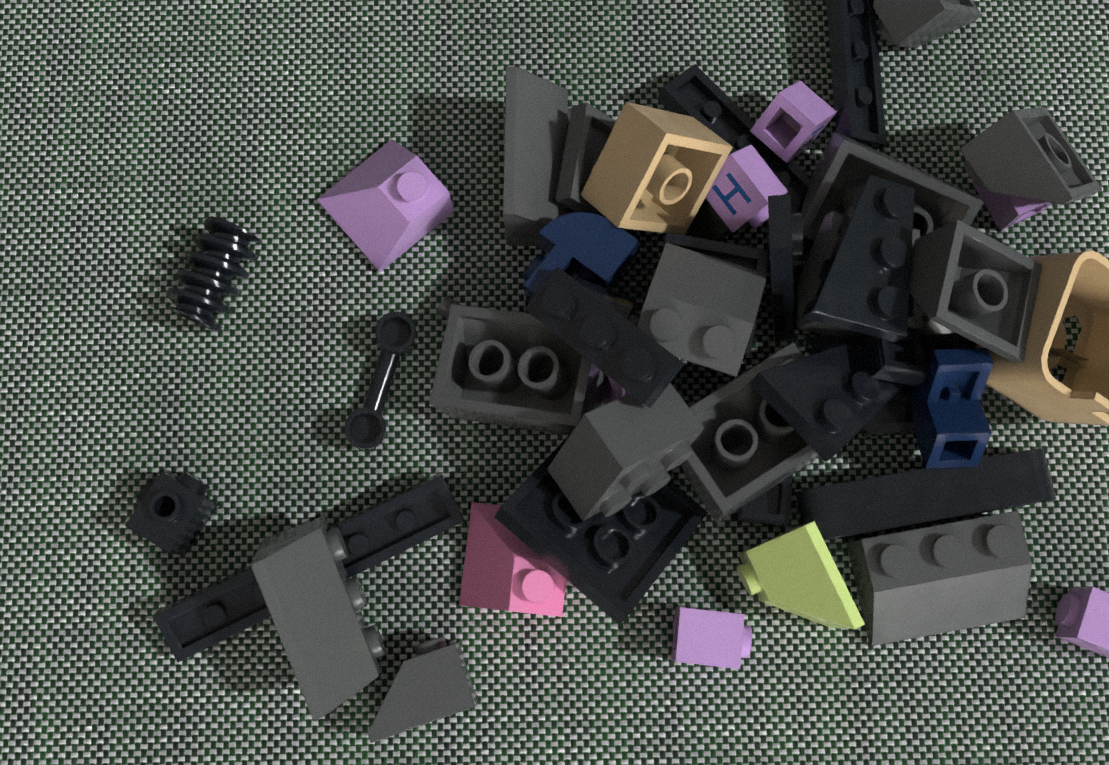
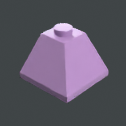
M392 139L317 199L320 205L379 272L384 270L454 212L450 193L416 154Z

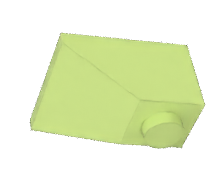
M815 521L793 528L738 554L743 564L737 566V571L750 596L757 593L761 602L830 628L856 629L865 625Z

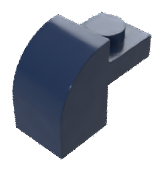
M569 213L552 220L539 231L541 249L548 253L546 257L542 254L537 255L523 275V279L526 281L523 285L526 300L531 302L557 266L568 275L574 272L582 278L611 290L636 258L638 240L622 228H617L607 218L593 213Z
M987 348L933 350L927 368L928 378L920 385L913 386L912 416L914 431L925 469L978 467L992 433L980 403L981 395L994 364Z

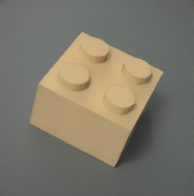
M626 102L614 123L610 136L596 164L592 168L581 196L617 228L685 235L733 146L694 117Z

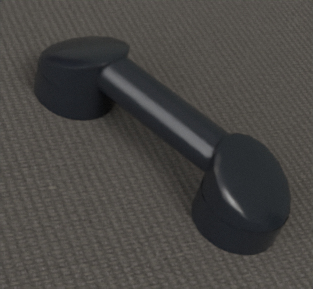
M402 312L387 313L377 322L375 335L381 351L363 408L353 411L345 422L344 429L348 441L352 446L361 450L374 449L385 439L386 423L382 412L399 358L406 355L415 343V324L408 315Z

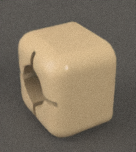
M1093 250L1028 257L1041 264L1042 269L1024 361L1014 363L988 349L994 364L986 384L1039 419L1052 423L1109 426V260ZM1077 316L1082 330L1075 349L1071 353L1065 349L1066 333L1063 320L1068 317ZM976 344V347H975V348H985V347H983V346H981V345H979V344ZM1050 352L1057 356L1048 357V353ZM1056 364L1067 368L1062 383L1056 380L1049 371Z

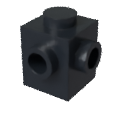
M161 471L157 478L150 479L139 492L136 500L138 507L125 526L167 553L185 556L220 503L205 495L210 486L190 473L183 471L180 477H176Z

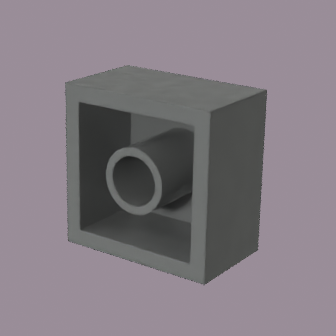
M671 383L651 408L641 403L633 395L627 394L585 413L547 470L582 521L601 511L605 517H608L624 508L632 500V495L642 491L645 496H649L665 486L671 479L668 471L682 464L693 454L694 451L690 445L705 428Z

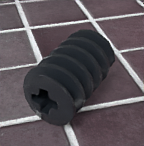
M210 216L206 217L203 225L211 235L197 234L194 240L196 246L203 253L188 252L184 258L194 271L178 270L175 278L185 289L168 288L165 295L176 306H168L170 310L205 328L220 332L222 326L212 317L213 312L230 313L231 308L221 297L223 294L239 296L240 291L230 280L232 277L248 279L250 274L239 263L241 259L257 261L259 256L249 247L250 242L262 243V241L232 222Z

